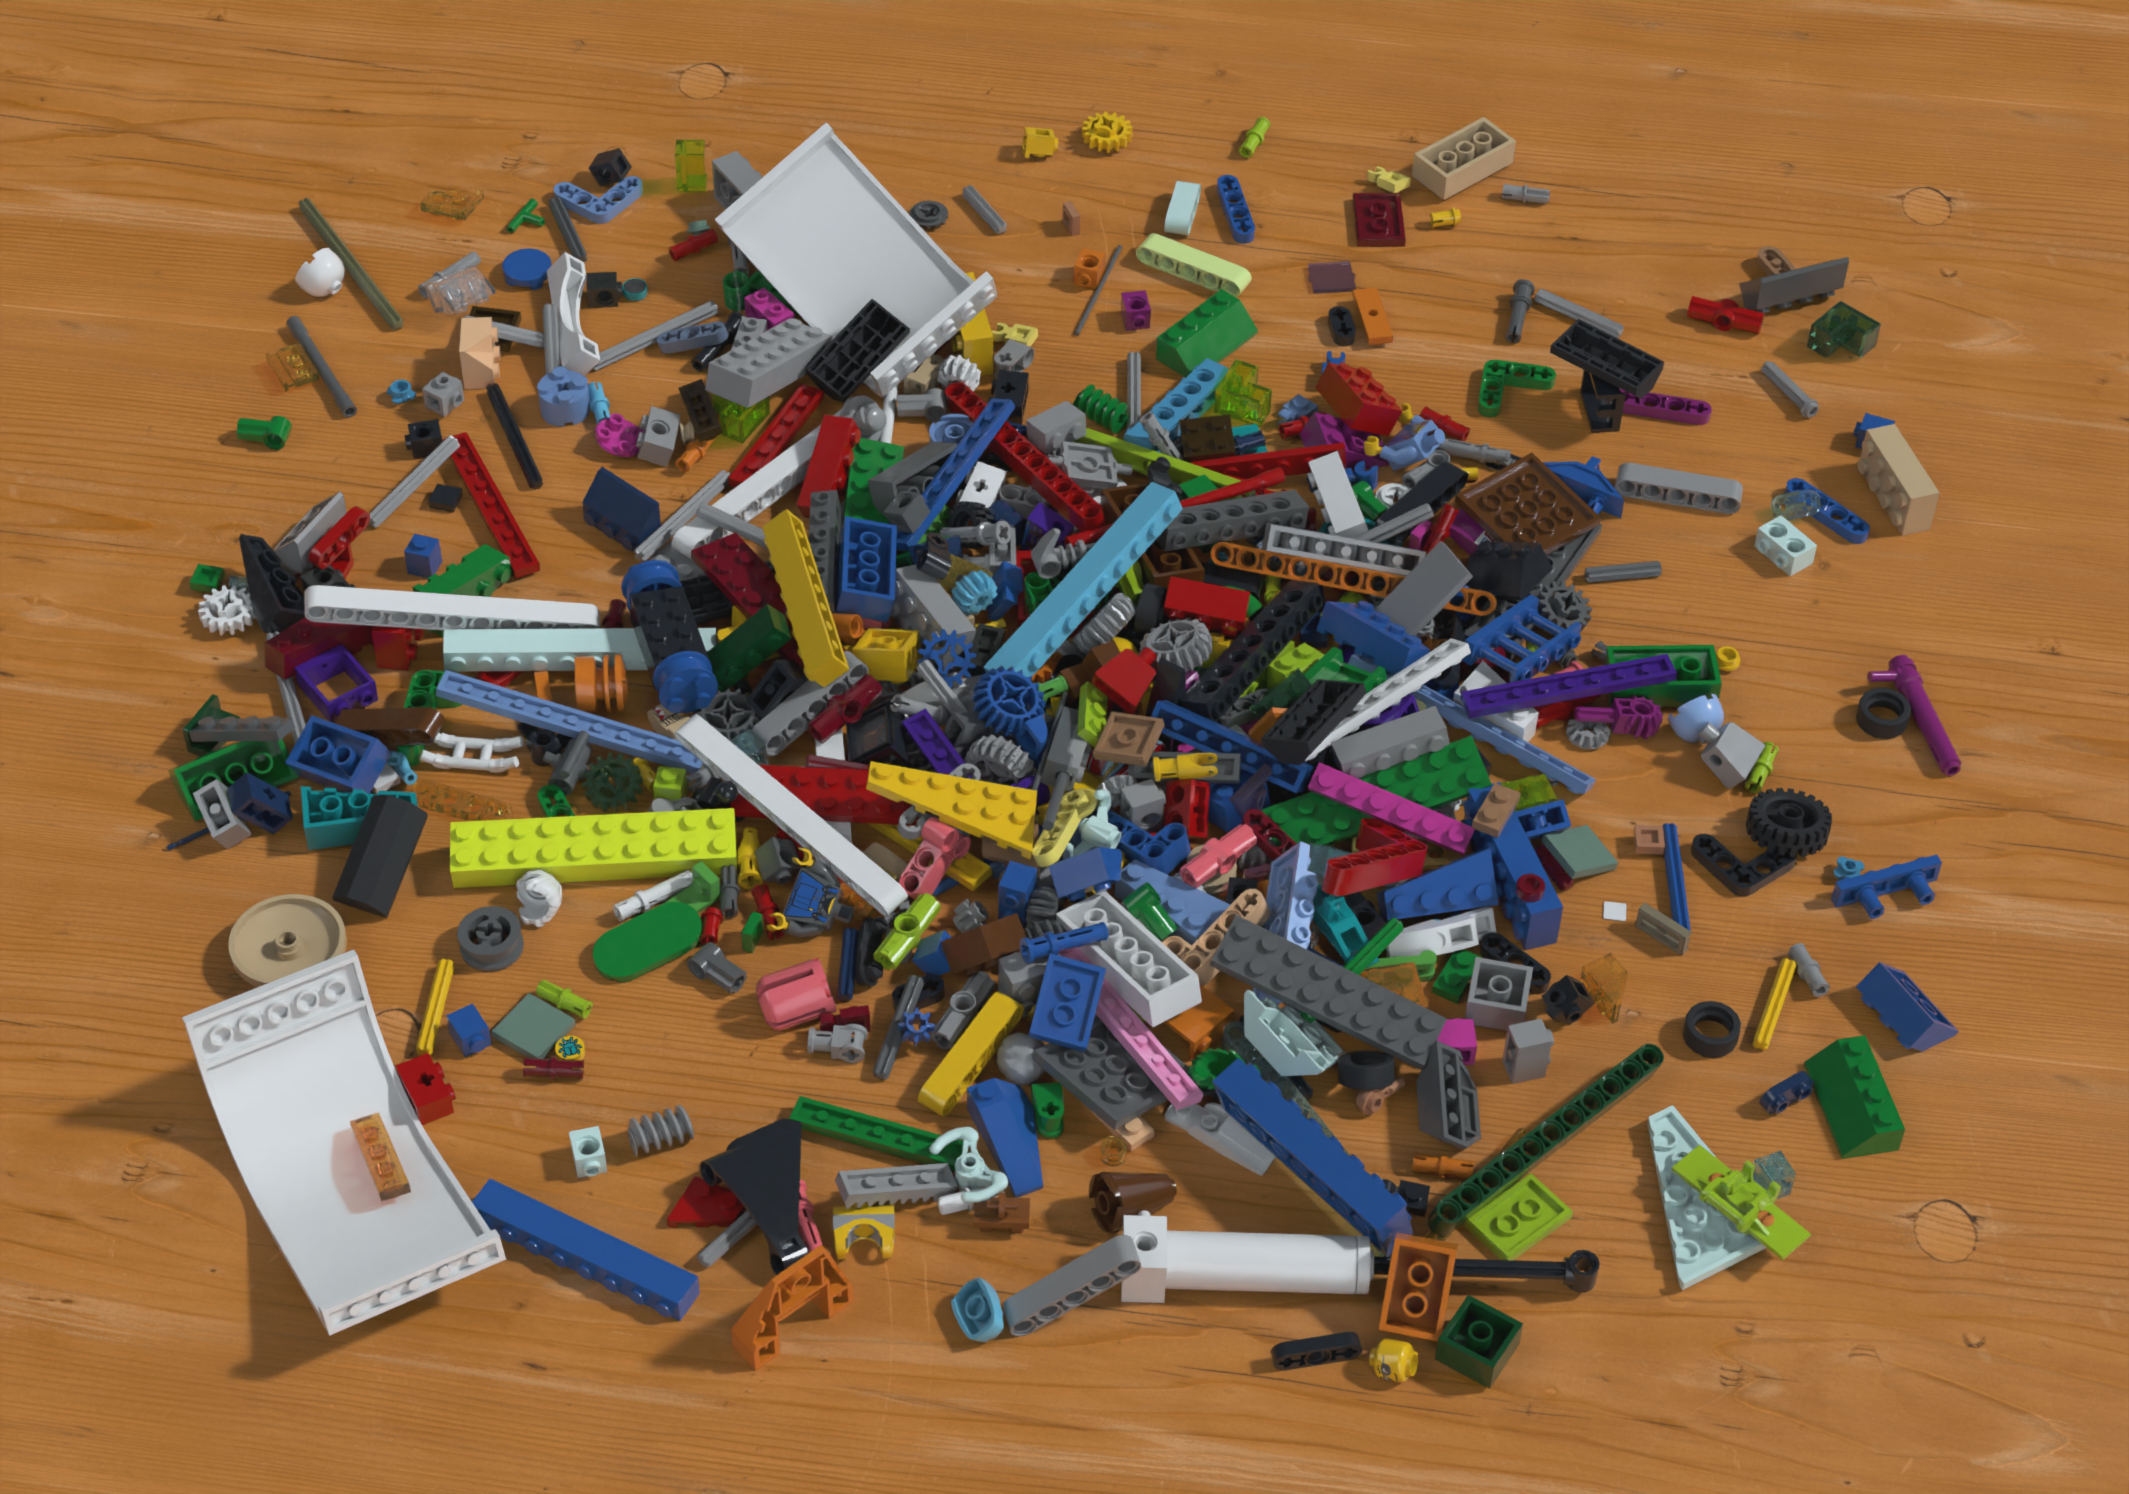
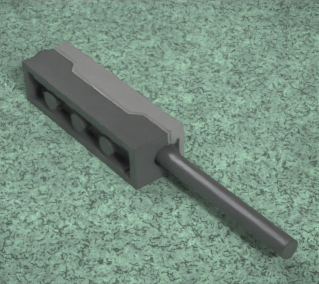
M1067 706L1063 707L1040 783L1054 787L1043 822V828L1047 831L1054 828L1064 790L1070 792L1073 790L1075 782L1081 783L1092 747L1091 744L1077 735L1079 710Z

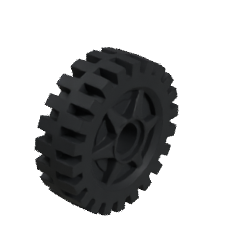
M1776 788V792L1768 789L1766 793L1762 791L1752 799L1747 815L1746 828L1753 842L1758 841V846L1761 848L1767 846V851L1773 853L1775 850H1778V855L1784 856L1786 852L1789 853V857H1796L1797 853L1801 857H1805L1807 853L1810 855L1816 854L1817 850L1821 851L1826 845L1831 829L1832 814L1829 813L1827 806H1823L1824 803L1821 800L1815 801V796L1811 794L1806 797L1805 792L1800 790L1797 794L1794 793V789L1788 788L1787 792H1784L1783 788Z

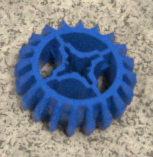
M1001 665L996 670L992 668L980 677L974 686V694L971 701L975 703L973 711L979 712L978 720L986 721L985 728L992 726L995 728V734L1002 731L1005 737L1012 733L1016 738L1023 732L1025 721L1039 715L1044 716L1046 704L1042 700L1044 692L1037 691L1039 683L1031 682L1032 675L1025 677L1023 670L1017 673L1012 666L1006 670Z

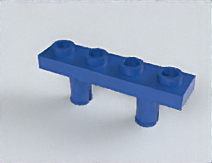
M1936 854L1929 857H1920L1903 864H1894L1885 869L1869 871L1863 875L1843 878L1835 883L1831 900L1836 908L1860 902L1870 919L1879 918L1884 913L1883 910L1885 908L1877 898L1878 896L1908 888L1915 894L1920 905H1927L1934 900L1935 896L1928 883L1937 881L1942 862Z

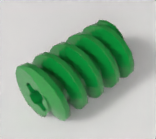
M1088 385L1076 396L1073 405L1085 413L1088 419L1102 425L1105 429L1111 430L1112 433H1119L1127 423V404L1124 402L1120 403L1117 398L1112 399L1111 395L1108 393L1104 394L1102 389L1096 390L1095 385Z

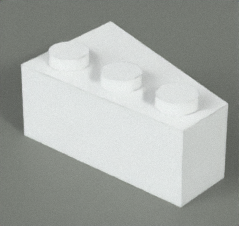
M1482 661L1455 691L1453 701L1463 706L1460 700L1462 691L1506 684V682ZM1530 707L1481 717L1529 742L1535 735L1539 712Z

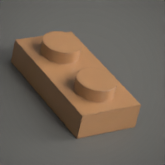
M1494 783L1473 819L1472 828L1498 838L1517 806L1521 793Z

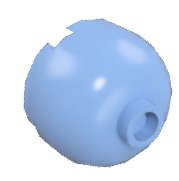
M1711 694L1712 699L1709 700L1705 695L1700 696L1677 708L1679 714L1673 717L1672 713L1668 716L1667 720L1678 737L1686 742L1695 743L1700 741L1701 744H1707L1697 734L1699 729L1706 722H1710L1716 729H1719L1724 722V711L1717 695Z

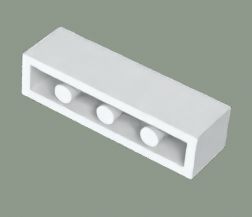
M1338 451L1308 462L1312 472L1307 475L1312 488L1318 487L1319 489L1314 491L1319 506L1325 505V508L1321 509L1326 524L1332 523V526L1328 527L1330 534L1354 538L1367 532L1366 522Z

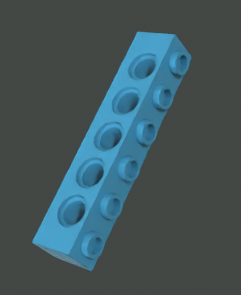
M1207 358L1200 365H1196L1186 378L1181 379L1178 386L1168 391L1165 398L1153 406L1150 412L1154 413L1162 428L1167 429L1172 443L1178 436H1181L1179 420L1200 418L1230 390L1232 369ZM1139 421L1125 432L1124 441L1161 453L1157 446L1152 445L1149 441L1150 436Z

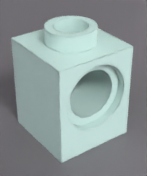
M599 1126L569 1132L577 1178L593 1177L607 1172L606 1157Z

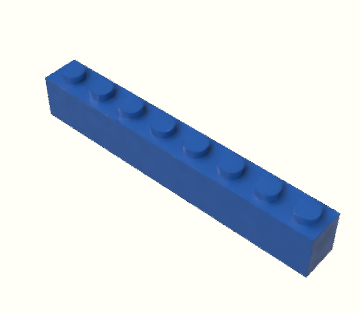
M491 1178L472 1201L489 1229H496L503 1240L509 1243L515 1242L525 1247L534 1255L540 1254L551 1259L559 1267L570 1268L584 1279H593L603 1284L612 1292L618 1291L630 1297L637 1304H645L654 1308L664 1317H672L681 1321L700 1294L697 1275Z

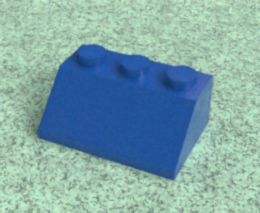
M1879 962L1856 986L1863 994L1860 997L1868 1007L1871 1009L1875 1008L1881 1014L1878 1017L1879 1020L1889 1029L1893 1028L1899 1034L1897 1040L1909 1050L1914 1048L1923 1052L1955 1036L1959 1032L1904 971Z

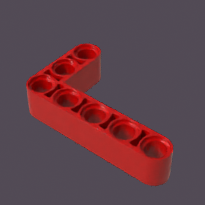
M1363 818L1360 823L1355 846L1360 852L1329 859L1326 864L1321 888L1330 895L1344 896L1418 877L1422 874L1428 847L1424 843L1378 819Z

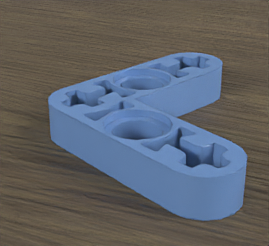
M626 177L600 198L569 182L556 184L553 192L554 198L560 197L565 208L594 223L604 224L641 197L643 194V183L639 177ZM616 198L622 199L621 201H611ZM582 201L588 202L587 204H577Z

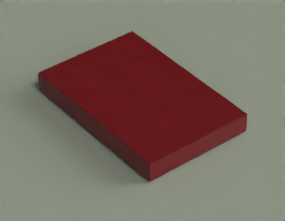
M1353 193L1352 203L1357 246H1405L1406 238L1400 193Z

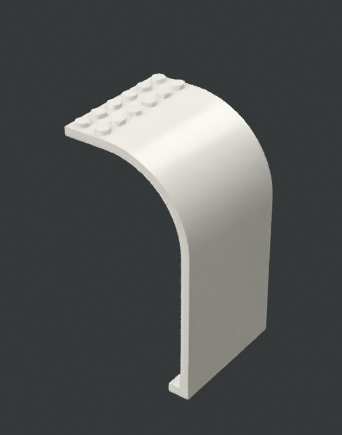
M827 122L715 219L718 227L809 327L820 328L824 333L831 335V341L871 299H874L910 328V333L880 365L870 372L871 375L863 382L880 397H884L998 296L993 277L987 271L976 281H973L843 144Z
M354 949L182 1017L211 1106L241 1178L266 1227L329 1336L506 1260L500 1235L496 1229H489L427 1135L405 1093L381 1034L359 958Z

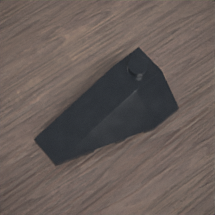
M241 534L239 542L253 613L264 633H273L275 631L281 633L305 618L304 593L295 585L297 582L296 577L293 574H288L281 568V559L263 538Z

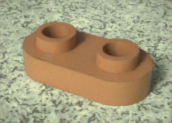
M1766 246L1758 251L1757 263L1768 276L1795 269L1785 255L1775 247Z

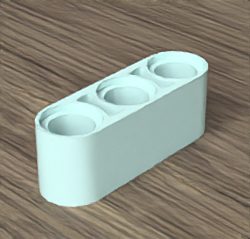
M1184 181L1176 182L1165 219V232L1189 236L1200 199L1201 184Z

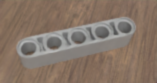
M1636 463L1620 465L1615 483L1616 491L1624 497L1725 514H1733L1739 511L1743 494V486L1736 480Z
M844 651L849 667L847 672L824 688L816 681L811 682L808 680L753 727L750 735L752 741L770 756L779 754L807 730L808 723L827 708V704L832 696L836 694L842 695L863 676L868 674V667L851 652Z
M1128 1235L1116 1236L1006 1299L1003 1303V1310L1010 1333L1014 1336L1028 1335L1137 1273L1141 1268V1262L1132 1237Z

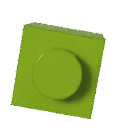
M659 766L653 785L654 800L665 798L674 801L687 797L686 769Z

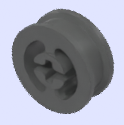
M488 906L476 909L466 915L458 926L457 937L462 958L470 967L476 970L487 972L502 970L516 962L523 952L524 940L521 934L520 921L513 912L506 908ZM503 933H506V934L509 935L508 938H507L505 941H504ZM476 937L478 940V945L473 943Z

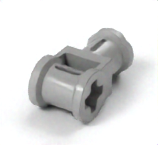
M858 1024L834 1025L833 1032L816 1031L815 1028L810 1027L807 1051L808 1053H813L814 1051L831 1052V1059H841L848 1063L861 1062L865 1055L863 1042L867 1039V1029Z

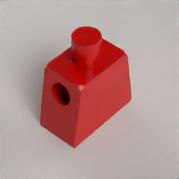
M1144 647L1138 655L1126 648L1095 672L1091 684L1125 712L1133 714L1157 673L1150 666L1157 656L1148 647Z

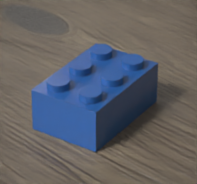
M311 715L285 764L299 777L329 788H336L337 791L352 793L353 789H362L370 794L391 752L377 738Z

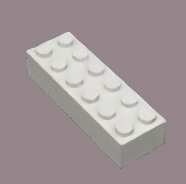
M1106 891L1096 893L1056 913L1057 923L1066 932L1099 924L1100 922L1106 924L1109 933L1108 940L1091 943L1079 948L1093 965L1106 968L1104 978L1121 998L1152 1027L1202 1002L1198 975Z

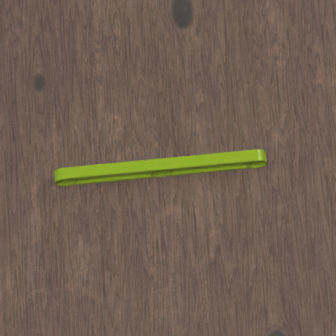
M1086 428L1085 436L1073 441V443L1111 447L1113 457L1117 463L1132 465L1133 471L1148 475V465L1152 463L1151 461L1155 462L1158 457H1165L1171 465L1167 471L1171 481L1178 485L1204 474L1217 488L1241 481ZM1254 490V491L1245 493V496H1246V497L1256 496V492H1255V490ZM1239 495L1227 500L1239 499L1244 497L1242 495Z

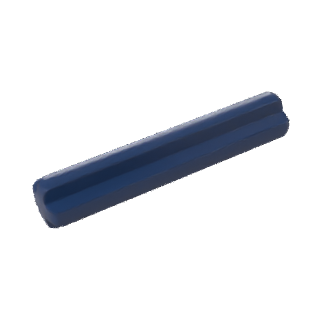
M846 928L843 931L837 998L840 1001H850L853 998L859 934L856 928Z

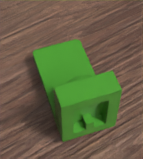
M700 861L692 867V885L665 903L682 902L690 905L699 913L720 899V878Z

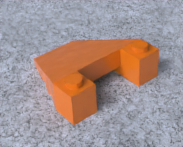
M822 1245L772 1278L731 1328L732 1347L755 1371L780 1354L778 1323L811 1300L830 1319L853 1302L852 1283L845 1277L842 1270L836 1265V1262Z

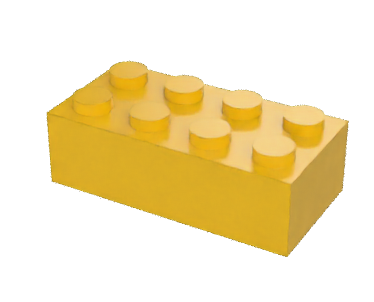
M973 272L965 273L973 281H976ZM984 308L950 338L951 350L956 352L955 357L961 355L963 359L969 358L971 363H976L977 369L981 371L980 376L993 374V335Z

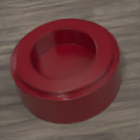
M1525 874L1518 878L1516 894L1521 900L1537 902L1542 899L1545 892V882L1541 877L1535 874Z

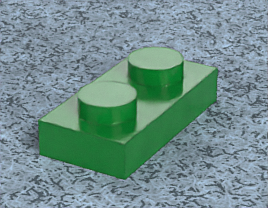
M1464 949L1454 951L1433 984L1432 993L1458 1004L1471 984L1475 957H1483Z

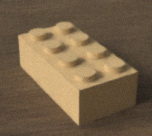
M1483 117L1415 153L1412 176L1445 200L1512 164L1516 140Z
M1895 424L1868 429L1862 442L1860 460L1857 463L1860 474L1864 475L1870 490L1876 494L1881 507L1886 510L1893 526L1897 527L1902 536L1930 530L1940 492Z

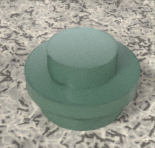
M706 220L688 223L686 232L687 234L697 236L711 228L710 225L707 226Z

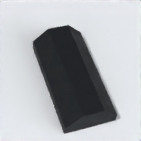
M871 299L806 367V373L817 387L829 397L844 403L871 375L870 372L880 365L910 333V328L874 299Z
M1580 319L1572 324L1550 348V353L1640 399H1643L1653 389L1664 366V361Z
M765 561L764 563L776 574L771 562ZM707 575L679 581L684 588L696 624L732 616V606L735 605Z
M1317 679L1262 736L1263 747L1281 763L1301 765L1367 693L1364 683Z
M373 795L332 896L333 901L387 918L427 820V812L411 802L390 795Z

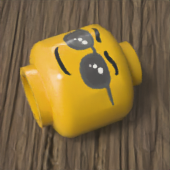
M1383 1339L1379 1342L1377 1348H1372L1369 1363L1370 1366L1374 1367V1372L1378 1378L1405 1382L1416 1373L1418 1353L1414 1351L1412 1345L1408 1342Z

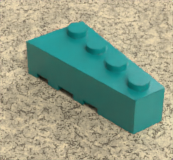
M301 786L303 824L308 850L354 844L373 795H390L411 802L418 807L416 792L379 791L377 794H368L362 789H353V792L349 793L337 792L336 788L312 791L311 787Z

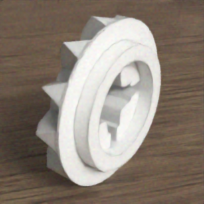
M1399 483L1386 484L1378 489L1375 498L1389 509L1395 504L1393 502L1395 496H1398L1397 499H1400L1411 488Z

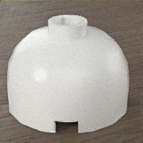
M323 248L312 255L315 259L310 264L306 261L301 266L295 277L299 287L315 297L327 296L330 293L332 295L336 294L342 288L343 284L341 282L345 273L341 259L330 248Z

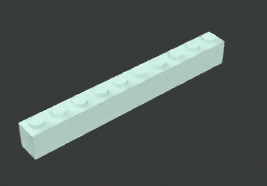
M634 628L444 629V671H575V657L594 656L596 667L602 668L604 655H609L610 667H615V655L622 654L627 670H648ZM698 628L706 652H708L716 645V628Z

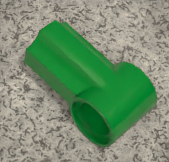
M274 416L270 421L239 418L236 434L238 439L263 442L270 449L280 450L285 446L292 429V424L287 418L282 416Z
M1360 481L1351 486L1364 518L1376 522L1388 510L1384 504L1374 497L1373 490L1367 482Z
M1145 882L1123 898L1129 912L1136 919H1140L1144 926L1160 941L1178 929L1161 905L1160 896L1148 882Z

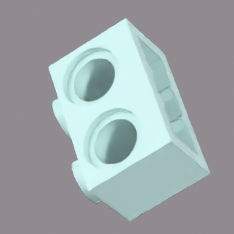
M1781 515L1758 528L1754 545L1760 553L1768 557L1789 576L1813 564L1817 545Z

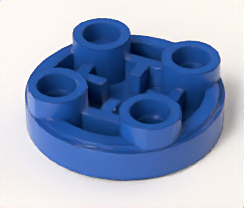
M530 248L510 253L502 264L506 284L529 287L532 290L542 288L543 282L548 279L547 270L552 266L551 259L546 253Z

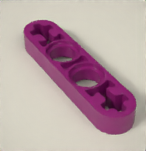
M1620 389L1621 392L1626 394L1623 413L1695 425H1704L1710 420L1712 408L1705 401L1651 392L1643 399H1640ZM1644 403H1652L1655 406L1648 407L1645 406ZM1669 407H1678L1680 410L1673 411Z

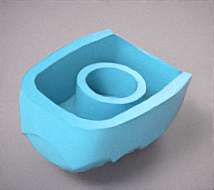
M980 1277L973 1278L951 1300L956 1320L968 1338L978 1342H987L997 1337L1002 1332V1329H1004L1000 1299L995 1289L986 1280Z

